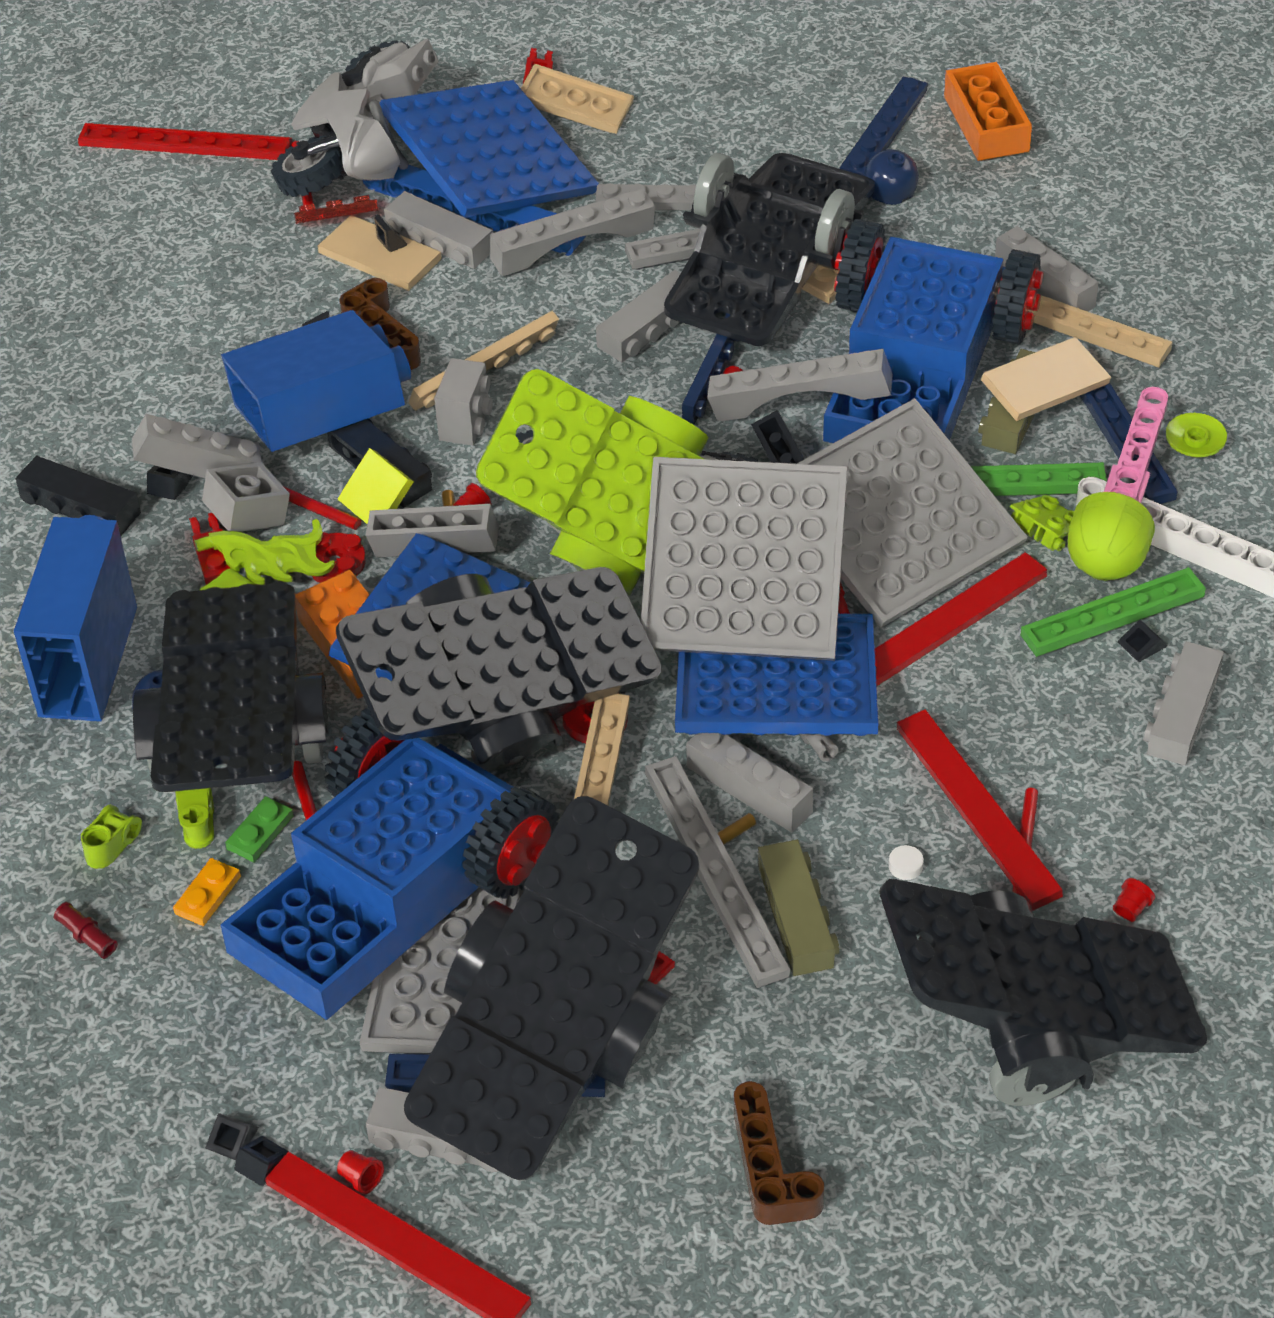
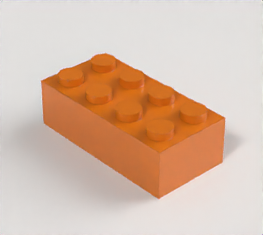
M997 62L946 70L944 98L977 161L1030 152L1032 124Z
M348 570L295 594L298 620L355 697L359 699L363 695L350 666L329 656L330 647L337 639L336 626L342 618L356 614L369 596V593L352 571Z

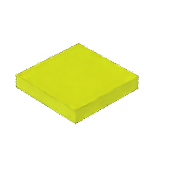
M369 448L337 499L368 524L370 510L397 509L414 481L377 451Z

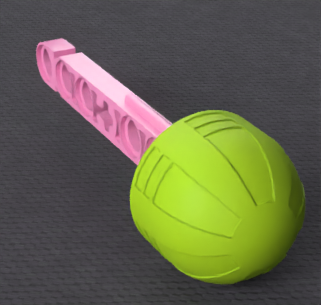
M1148 387L1141 392L1118 464L1112 465L1104 492L1094 493L1083 498L1074 510L1069 525L1068 551L1074 564L1094 579L1108 581L1129 576L1142 565L1149 551L1155 532V525L1151 514L1141 502L1150 477V472L1147 471L1167 409L1168 394L1162 388ZM1156 399L1159 400L1161 403L1153 404L1149 403L1146 400ZM1141 419H1152L1155 422L1145 423L1142 422ZM1144 438L1148 440V442L1139 443L1133 439ZM1134 454L1139 455L1137 461L1132 460ZM1131 478L1136 482L1125 483L1122 482L1120 479Z

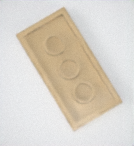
M534 64L521 87V90L537 109L617 134L634 100L633 95L538 64Z
M350 215L318 245L320 254L381 278L408 291L442 259L440 251L404 236L401 237L406 241L407 246L389 252L378 240L375 224Z
M1073 337L984 372L981 381L1010 415L1018 421L1109 384L1111 376L1076 337Z

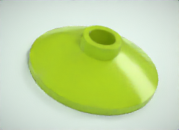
M1202 413L1178 415L1166 427L1165 435L1169 445L1177 452L1191 457L1214 455L1223 449L1227 441V431L1223 424L1214 417Z

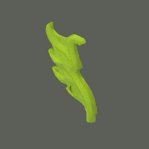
M318 519L312 520L313 530L305 535L273 536L269 541H260L242 532L219 531L208 533L209 536L194 540L198 552L210 548L218 549L222 552L226 564L237 572L240 571V568H245L247 578L253 583L260 585L265 584V578L261 577V575L271 576L278 581L293 582V577L289 575L290 572H301L308 576H322L329 573L335 566L334 560L324 563L316 556V546L323 538L322 527Z

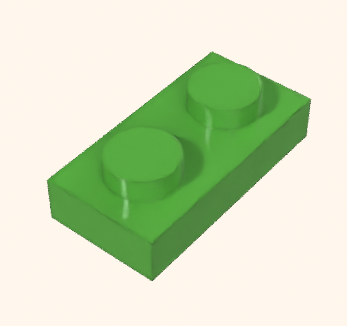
M265 796L225 842L227 850L251 862H255L294 817L293 810Z

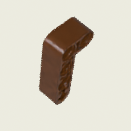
M381 278L368 279L341 295L339 299L341 313L353 310L369 327L379 324L386 335L389 347L392 348L399 345L403 349L408 359L410 370L420 366L421 356L418 337L387 313L390 308L388 286L385 280Z
M752 1081L741 1083L734 1091V1120L755 1218L766 1225L816 1218L821 1214L824 1206V1182L818 1174L809 1171L783 1174L767 1092L759 1083ZM749 1105H752L755 1113L749 1114ZM757 1135L761 1136V1138H752L751 1136ZM766 1167V1168H769V1169H768V1170H758L757 1168ZM810 1194L814 1197L804 1198L801 1195ZM767 1199H771V1200H774V1201H776V1202H774V1203H766V1202H763V1201H764V1200H767Z

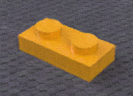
M210 858L173 906L175 915L204 926L241 878L240 870Z

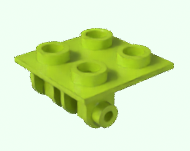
M1049 495L1010 505L1015 510L1011 517L1025 534L1030 537L1034 535V540L1037 542L1041 540L1040 543L1051 551L1057 550L1060 552L1065 547L1066 541L1063 538L1068 535L1074 511L1067 510L1059 504L1056 498Z

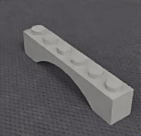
M641 188L491 233L490 259L502 277L528 269L537 259L550 250L578 237L610 233L629 238L653 229L655 205L645 190Z
M884 349L710 376L707 398L717 421H729L747 418L764 403L796 392H834L860 400L891 396L893 374Z

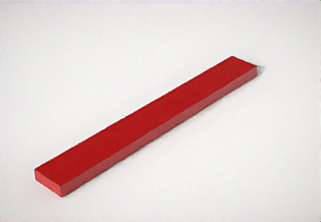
M85 123L79 135L78 144L79 146L278 160V156L286 153V149L291 147L292 138Z
M1025 552L876 647V686L1047 577V569Z
M924 709L896 722L897 730L1018 893L1029 902L1032 911L1062 898L1063 889L927 710Z
M289 1151L265 1178L267 1186L483 1318H521L531 1305V1297Z

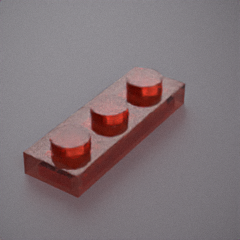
M369 195L353 197L354 203L343 204L342 199L327 201L324 208L316 209L315 204L298 206L299 212L293 213L295 224L377 211V199L370 200Z

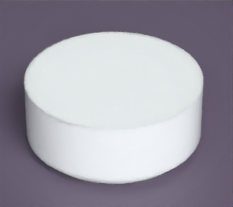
M899 846L892 850L889 855V870L896 878L902 880L914 879L923 870V855L915 847Z

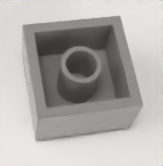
M455 358L450 359L434 397L439 441L474 446L477 436L483 434L485 415L491 414L493 400L488 396L491 378L486 374L485 363Z
M262 462L207 469L202 501L228 531L243 532L284 525L290 493Z

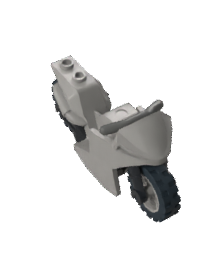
M424 39L411 48L405 42L401 41L398 43L397 40L390 43L383 42L379 46L374 45L368 51L358 54L359 57L353 58L350 61V65H347L346 72L343 74L340 72L332 73L313 91L298 110L291 125L294 130L310 127L315 137L309 138L308 141L297 142L295 147H289L286 149V153L280 154L277 158L278 161H275L272 165L271 173L284 195L288 196L290 194L291 197H297L299 194L302 196L309 195V192H317L330 185L333 180H342L345 176L369 181L394 178L398 167L402 170L408 168L409 163L395 143L398 133L384 117L380 101L416 94L439 62L429 39Z

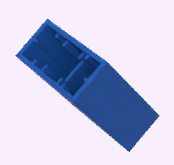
M353 310L221 354L236 409L271 452L404 406L405 401L401 382L411 379L409 362L403 349L399 345L390 348L382 327L379 324L369 327Z
M85 515L80 518L53 517L14 628V635L38 717L102 722L137 610L117 520H105L95 515Z

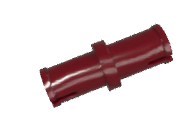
M70 902L62 903L54 912V919L71 931L73 938L78 943H85L99 957L106 959L116 950L118 942L102 931L95 919L85 917Z

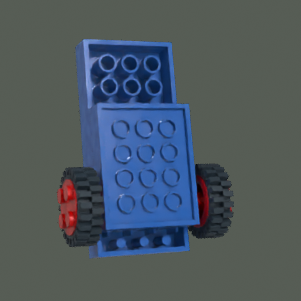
M855 219L851 224V229L848 230L844 238L843 250L837 253L835 260V269H839L834 284V291L837 292L835 296L836 305L838 308L857 312L850 328L849 354L884 349L893 374L891 396L860 400L833 392L824 413L823 441L835 443L914 398L950 440L991 331L993 332L994 340L1020 345L1026 336V331L1032 328L1034 313L1032 312L1038 311L1041 302V294H1037V290L1041 288L1044 272L1040 271L1041 256L1013 249L1009 253L1004 267L1003 258L890 237L885 247L883 246L885 242L883 224Z
M368 708L361 711V717L355 715L351 718L353 726L350 728L345 725L341 731L345 736L341 739L336 737L333 742L336 745L335 751H329L328 758L333 762L325 765V771L329 774L324 778L325 783L328 784L326 788L328 792L332 793L331 795L334 798L291 832L296 863L220 925L226 951L229 955L325 1020L334 1015L479 887L496 898L501 897L502 899L508 898V895L512 897L517 895L518 888L523 891L527 878L558 824L556 821L560 818L559 813L556 812L557 808L548 800L525 787H520L519 789L509 785L442 744L434 747L420 738L399 741L386 738L377 728Z

